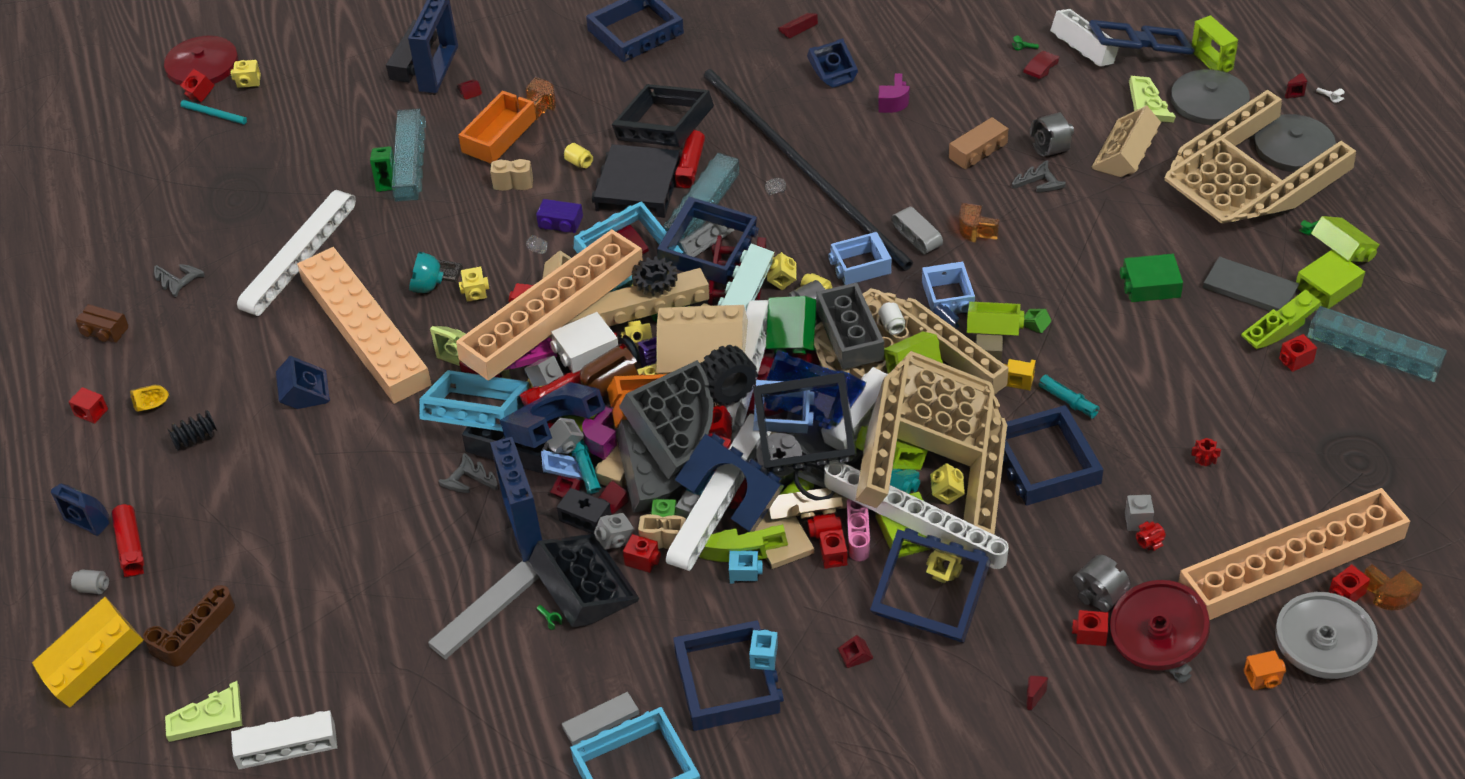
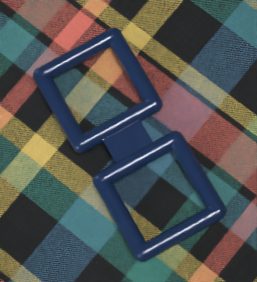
M1091 20L1089 22V26L1101 45L1132 49L1150 47L1154 51L1192 55L1195 52L1180 29L1142 26L1141 31H1134L1131 25L1127 23ZM1100 28L1125 31L1130 40L1106 38ZM1153 34L1175 36L1182 46L1158 44Z

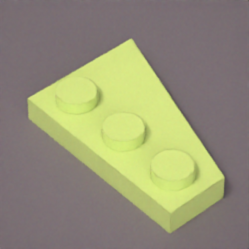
M1131 76L1129 85L1134 111L1147 105L1160 121L1174 123L1176 116L1173 112H1169L1167 109L1168 104L1166 101L1161 100L1159 91L1149 77Z
M235 681L229 684L230 688L220 693L215 691L209 694V698L200 703H191L165 716L166 737L168 741L171 742L242 726L238 682Z

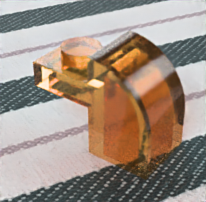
M535 77L526 87L527 99L534 102L536 119H538L546 109H555L556 100L553 85L547 80Z
M962 203L959 213V232L965 239L976 242L977 237L997 239L1000 219L981 217V205Z
M1373 564L1367 567L1364 572L1370 578L1367 590L1375 594L1373 603L1380 608L1401 610L1412 604L1419 597L1422 584L1405 570H1402L1391 579Z

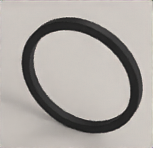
M816 463L806 464L807 466L819 468L824 472V466H816ZM799 469L794 471L793 478L796 487L809 499L815 501L830 499L835 494L833 491L824 497L810 494L801 486L798 480Z

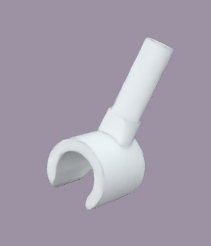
M1321 88L1316 90L1317 93L1330 97L1333 103L1344 99L1340 96L1345 93L1343 89H1338L1334 92Z

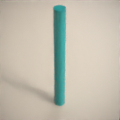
M186 100L181 101V107L244 125L247 122V118Z

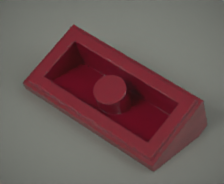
M806 13L778 27V30L787 38H791L817 25L818 15L816 13Z

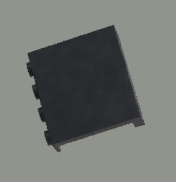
M612 144L610 151L606 152L605 165L601 167V177L597 178V189L592 193V203H595V210L599 212L601 203L633 206L642 201L646 207L657 209V217L665 218L676 184L675 173L680 161V150Z

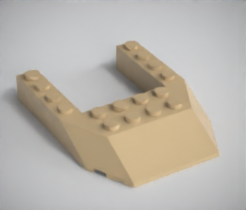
M1266 90L1181 146L1164 180L1220 223L1224 224L1296 208L1353 169L1356 151L1340 141L1284 180L1278 178L1236 147L1280 117L1282 99Z
M872 288L863 293L884 340V348L922 331L937 334L941 359L953 368L991 382L995 391L994 395L1007 386L1009 368L917 300L912 298L907 300L896 298V294L883 293ZM888 302L896 303L905 319V329L896 335H892L885 330L878 315L881 306ZM822 322L815 326L814 348L821 366L828 375L844 373L848 392L858 386L863 375L868 373L872 367L888 374L885 357L881 361L842 370Z
M910 351L882 381L867 428L855 501L877 508L887 497L898 438L970 466L964 521L991 534H995L1007 423L1005 418H1001L998 409L1000 404L994 395L995 391L992 383Z

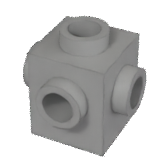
M619 513L600 517L594 534L604 549L618 548L627 544L634 528L625 514Z

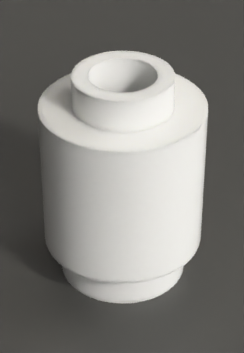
M890 302L883 304L878 311V315L885 330L892 335L901 333L905 329V319L899 306L896 303Z

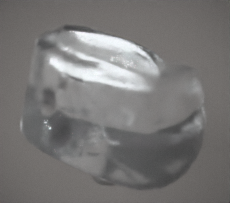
M774 178L767 181L765 184L767 194L772 196L775 193H784L786 190L785 180Z
M535 235L530 236L526 241V246L531 251L539 254H544L547 251V241Z

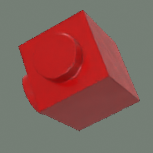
M632 534L623 550L625 566L650 573L654 565H657L660 561L661 552L658 549V541Z

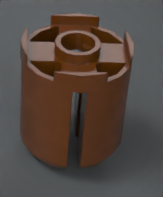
M619 344L583 366L580 371L581 385L599 389L604 404H607V399L609 398L607 388L614 376L638 375L634 365L637 361L627 348L622 350Z

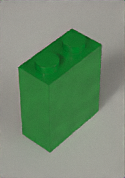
M1174 254L1124 258L1123 267H1120V277L1125 281V294H1129L1131 302L1181 298L1183 280Z
M808 296L769 298L766 349L774 351L775 355H787L788 351H792L793 354L803 355L805 351H814L816 299Z

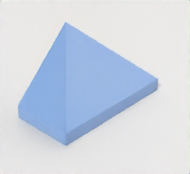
M546 450L541 452L543 472L583 480L575 457Z

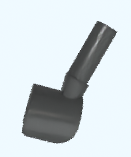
M1187 664L1180 666L1178 669L1165 670L1173 674L1180 683L1187 681L1192 676L1189 674L1192 669Z

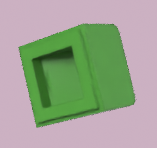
M1029 309L1024 315V327L1038 333H1043L1051 323V318L1046 309Z

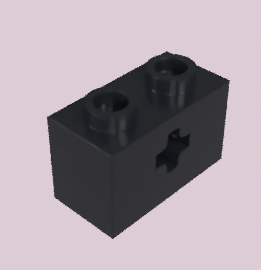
M570 488L558 504L557 512L560 522L594 534L600 517L611 515L610 503L602 498H596L584 491Z

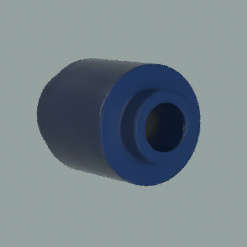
M939 303L932 311L955 329L960 326L958 323L960 318L946 305L943 306Z

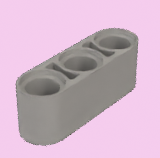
M908 207L892 215V222L895 228L922 254H926L943 245L941 234L913 207Z

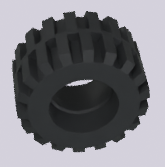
M720 346L717 350H712L711 354L704 357L705 360L700 363L706 373L709 383L708 389L715 404L718 403L723 406L724 404L731 405L733 402L737 403L741 398L744 399L747 396L746 394L752 391V386L756 384L755 378L758 377L757 368L738 346Z

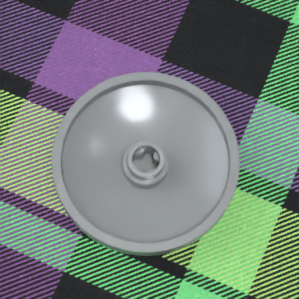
M1311 592L1293 598L1280 611L1275 627L1278 647L1286 659L1298 669L1321 678H1345L1362 671L1371 662L1378 641L1374 622L1362 607L1346 597L1328 592Z

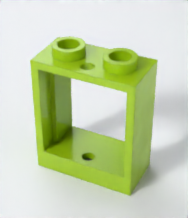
M1211 15L1195 21L1192 47L1195 50L1194 55L1211 70L1223 72L1233 70L1238 39ZM1212 39L1220 46V53L1211 46Z
M969 301L967 333L1019 336V329H1024V311H1020L1021 304Z

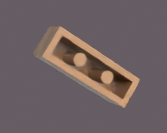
M991 117L949 144V158L964 169L975 165L978 161L1008 143V128Z

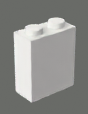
M598 312L551 331V348L554 353L560 355L563 365L565 367L568 366L572 373L581 370L583 366L618 345V338Z

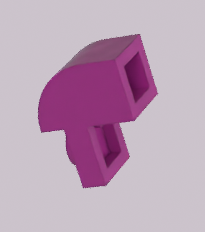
M895 73L894 86H879L878 113L899 112L908 106L910 86H906V81H902V74Z
M608 406L605 407V410L597 413L594 420L585 418L582 424L584 442L588 446L589 452L604 460L617 446L616 431L611 429L615 425L612 408Z

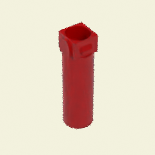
M694 130L685 140L675 173L676 187L693 188L705 142V136L700 131Z
M127 504L116 506L112 510V520L120 567L123 570L124 577L144 574V558L135 510L131 505Z

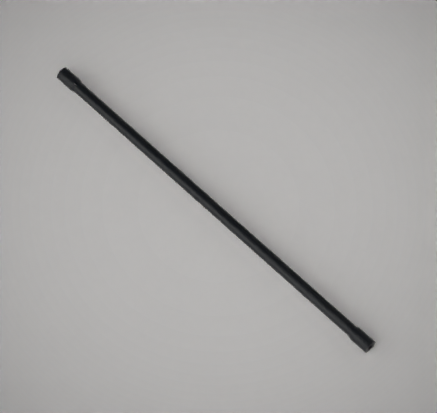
M708 69L704 73V78L711 85L716 87L865 232L868 234L877 232L889 255L903 270L906 271L912 267L913 261L903 251L899 250L727 86L712 69Z

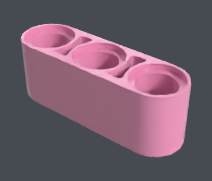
M848 499L849 556L852 560L860 562L866 560L870 554L868 508Z

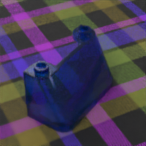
M777 350L766 381L784 382L844 373L850 409L864 391L867 383L842 370L834 371L800 358L791 357L788 353ZM839 386L810 390V392H814V405H809V412H813V420L819 422L818 426L828 430H831L832 427L836 428L843 419ZM764 397L765 408L775 412H778V409H782L800 416L803 414V398Z

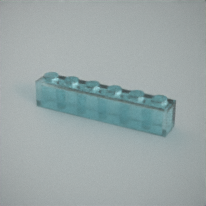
M420 109L397 110L392 178L395 202L419 200V192H422V182L420 179L423 178L421 166L424 165V158L421 153L425 151L422 140H425L424 127H426L425 116L421 115Z
M717 153L714 159L710 160L706 170L701 172L698 181L691 186L687 196L683 197L679 207L673 211L668 222L664 223L663 228L666 232H668L689 196L718 205L740 174L739 159ZM693 217L680 240L702 227L706 221Z
M1322 306L1318 308L1313 317L1307 336L1435 382L1447 353L1445 349Z

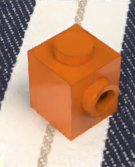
M1274 650L1247 656L1244 673L1252 690L1274 688L1282 683L1286 667L1284 661L1279 659Z

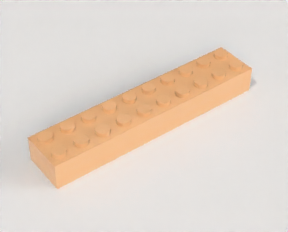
M611 229L458 339L456 345L459 360L486 380H491L549 337L551 331L564 326L630 277L632 271H634V265L639 266V261H643L642 248Z
M334 247L297 263L302 282L394 404L432 385L427 366Z
M1380 488L1180 571L1178 583L1191 588L1201 597L1211 620L1404 539L1410 520L1388 494Z

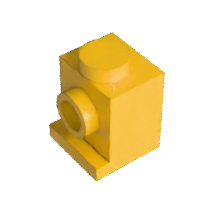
M1009 359L1008 364H1004L1009 368L1007 387L1030 391L1036 360H1031V363Z

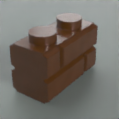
M90 304L76 318V324L82 335L97 337L103 342L111 341L117 343L129 326L124 314Z

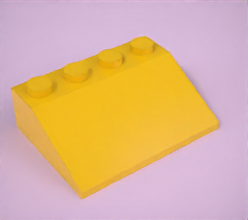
M104 597L37 657L32 664L54 696L68 707H72L144 640L114 605Z

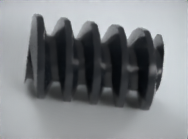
M208 410L205 411V418L198 413L196 414L197 421L190 416L188 417V424L183 420H180V427L175 423L171 424L172 431L168 429V432L178 451L180 450V443L185 447H189V440L196 444L197 436L203 441L205 440V433L210 437H214L213 430L217 431Z

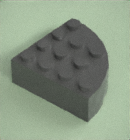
M698 360L627 393L619 405L668 480L682 470L703 436L709 433L714 406L713 398L708 389L709 383L706 373Z
M621 420L616 431V438L633 513L651 510L653 500L673 499L680 494L685 486L675 480L678 474L669 480L667 479L628 420Z

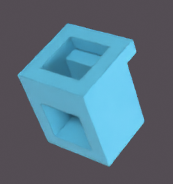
M730 551V584H734V581H758V574L763 573V561L758 560V551Z
M753 630L749 653L750 669L775 670L778 647L777 632Z

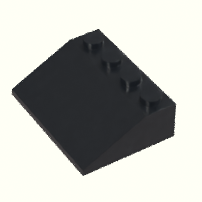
M595 534L538 541L529 559L530 564L572 627L593 624L638 602L640 599L610 554L596 539Z

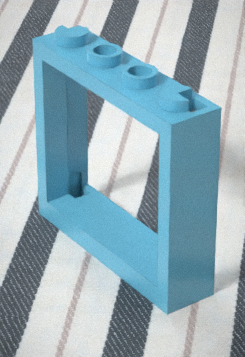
M641 201L633 206H628L627 209L620 213H614L603 222H597L593 227L585 231H580V234L574 236L573 248L579 253L611 229L618 231L637 220H640L659 245L667 232ZM677 245L674 251L683 253V251ZM632 275L609 292L631 287L633 284Z
M447 370L419 399L420 419L503 431L501 424H496V418L502 419L524 407L519 395L529 389V382L493 377L488 381L478 374ZM450 384H456V388H451ZM450 392L506 401L501 407L444 398Z
M662 707L650 712L647 711L635 719L626 720L617 727L604 730L598 735L580 741L581 743L570 747L573 762L582 779H593L585 764L586 761L660 729L684 772L672 779H700L696 767Z

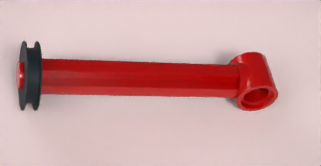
M624 335L623 338H618L620 348L622 350L627 348L636 359L637 364H639L641 360L640 354L632 339L627 335ZM581 370L575 373L571 371L542 387L536 386L522 392L519 396L523 405L526 406L569 382L581 384Z

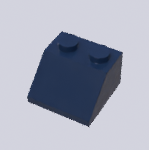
M289 356L276 371L280 403L301 409L326 404L330 401L325 369Z

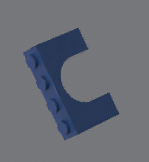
M569 382L499 421L505 438L513 437L515 443L536 448L552 439L547 421L565 415L590 418L606 408L599 389Z
M714 433L712 436L705 434L675 480L693 493H699L715 469L726 464L737 466L742 470L747 479V493L731 519L749 532H754L784 488V485L780 483L781 478L772 472H769V474L761 470L762 465L755 460L750 459V461L744 459L742 457L744 453L736 447L732 446L730 449L723 444L725 440Z

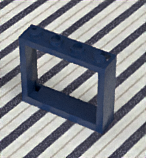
M426 0L408 37L418 88L421 92H438L458 48L450 0ZM436 29L439 46L432 59L429 42Z
M618 0L586 16L588 31L623 62L684 34L683 19L661 0ZM647 7L651 8L666 21V23L625 43L606 28Z
M689 196L657 248L658 260L666 258V263L672 261L673 266H676L677 270L683 272L701 268L706 279L726 285L730 277L733 278L735 267L742 263L740 259L743 251H748L752 238H755L758 234L759 228L756 227L757 217ZM693 217L744 232L725 266L674 251Z
M1066 405L1006 422V439L1058 425L1083 468L1080 471L1030 484L1007 440H1005L1003 465L1006 468L1009 481H1013L1017 496H1021L1026 506L1102 484L1104 469Z
M513 437L490 442L503 502L522 560L526 562L529 561L537 542L542 540L534 498Z
M905 528L904 531L897 529L870 611L875 615L964 643L991 561L986 556V553L981 550L973 549L971 552L964 550V546L955 542H950L948 545L941 543L940 538L932 535H927V538L918 536L917 531ZM903 541L979 563L958 628L882 604Z
M758 620L673 637L676 659L694 731L780 713V702L784 701L781 688H776L775 683L778 682L776 668L775 670H763L769 692L768 696L701 710L687 653L752 640L753 630H765L760 629Z

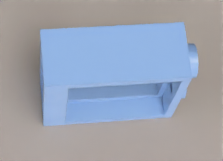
M877 232L831 244V253L828 254L831 265L835 266L836 275L839 279H842L844 285L891 273L892 258ZM871 252L876 260L846 268L842 259Z
M963 262L922 268V284L931 311L941 303L943 306L946 305L955 314L968 312L969 301L975 302V295ZM954 283L960 284L964 296L936 300L932 287Z
M756 380V386L782 381ZM807 390L774 395L803 398L802 421L766 419L767 431L807 434L808 426H813V412H809V405H814V392ZM755 405L753 430L759 431Z

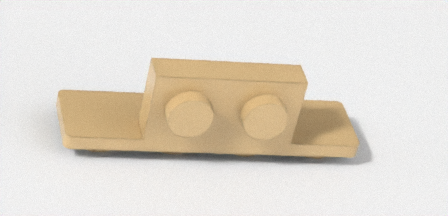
M822 488L807 492L815 496L824 497L832 491L828 488ZM801 492L778 495L768 511L771 520L801 515V519L813 517L815 516L814 513L823 512V515L837 513L836 510L847 508L848 498L836 492L830 499L818 501L809 499Z

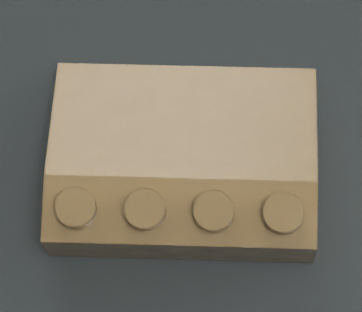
M744 305L659 308L657 319V375L669 374L696 360L701 363L705 360L704 357L711 354L712 350H717L720 346H738L745 353L748 319Z

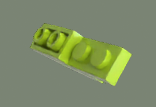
M1305 289L1278 311L1271 310L1245 330L1241 336L1256 349L1271 345L1303 326L1305 319L1321 307V301Z
M783 524L771 526L738 535L736 528L711 534L699 558L729 562L730 551H758V560L767 558L766 550L788 545Z

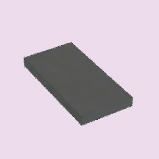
M1218 257L1203 284L1205 289L1269 311L1273 309L1278 311L1290 302L1299 287V283L1222 257Z

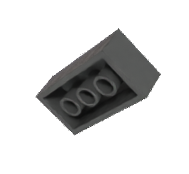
M858 283L816 292L817 312L842 370L884 360V340Z

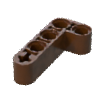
M224 585L213 587L171 632L160 626L149 627L144 632L143 639L150 654L170 666L178 667L183 665L234 610L235 604L229 589Z

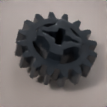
M647 257L646 262L640 260L639 266L634 265V271H632L633 286H637V291L643 289L645 295L648 292H651L652 296L656 292L663 295L664 290L670 292V286H676V281H678L677 268L673 266L672 261L666 263V258L658 260V257H655L654 260H650Z

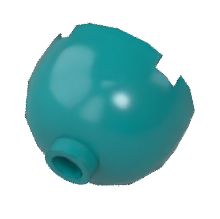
M419 251L413 268L409 291L427 293L432 291L437 283L441 284L444 272L440 271V263L434 256Z

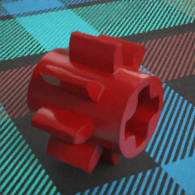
M1205 438L1200 441L1196 440L1195 447H1192L1191 455L1196 456V463L1208 466L1212 463H1217L1221 449L1216 448V441Z
M1146 521L1138 526L1140 531L1137 532L1136 539L1142 548L1155 551L1163 546L1161 541L1164 540L1166 534L1159 523L1154 524L1153 521L1150 523Z

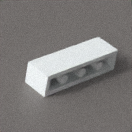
M1071 9L1056 11L1051 32L1056 34L1059 39L1066 41L1070 47L1080 51L1083 56L1094 61L1095 65L1103 67L1114 64L1119 47L1101 45L1089 26V22ZM1103 32V34L1105 35L1106 38H1111L1110 36H1108L1107 34H1105V33Z
M874 367L863 375L861 382L848 395L855 443L861 426L869 425L882 381L888 375ZM842 405L837 407L835 414L829 421L824 423L821 430L824 443L837 450L848 449Z
M319 711L311 715L292 717L283 721L268 722L264 725L244 727L240 730L231 731L233 758L238 769L337 749L335 723L330 711Z

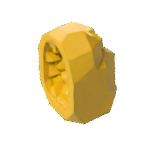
M160 385L130 390L132 403L137 412L158 407L165 403L169 397L168 391Z

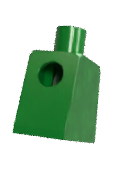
M392 147L373 148L370 163L376 192L396 190V166ZM387 173V178H383L382 175Z

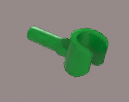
M1020 36L1013 37L1015 43H1012V46L1017 51L1023 49V47L1039 48V44L1023 42Z
M1303 220L1301 222L1302 228L1299 231L1306 235H1311L1318 221L1310 223Z
M542 605L537 607V610L548 620L550 630L555 629L552 621H558L562 625V617L559 613H549Z

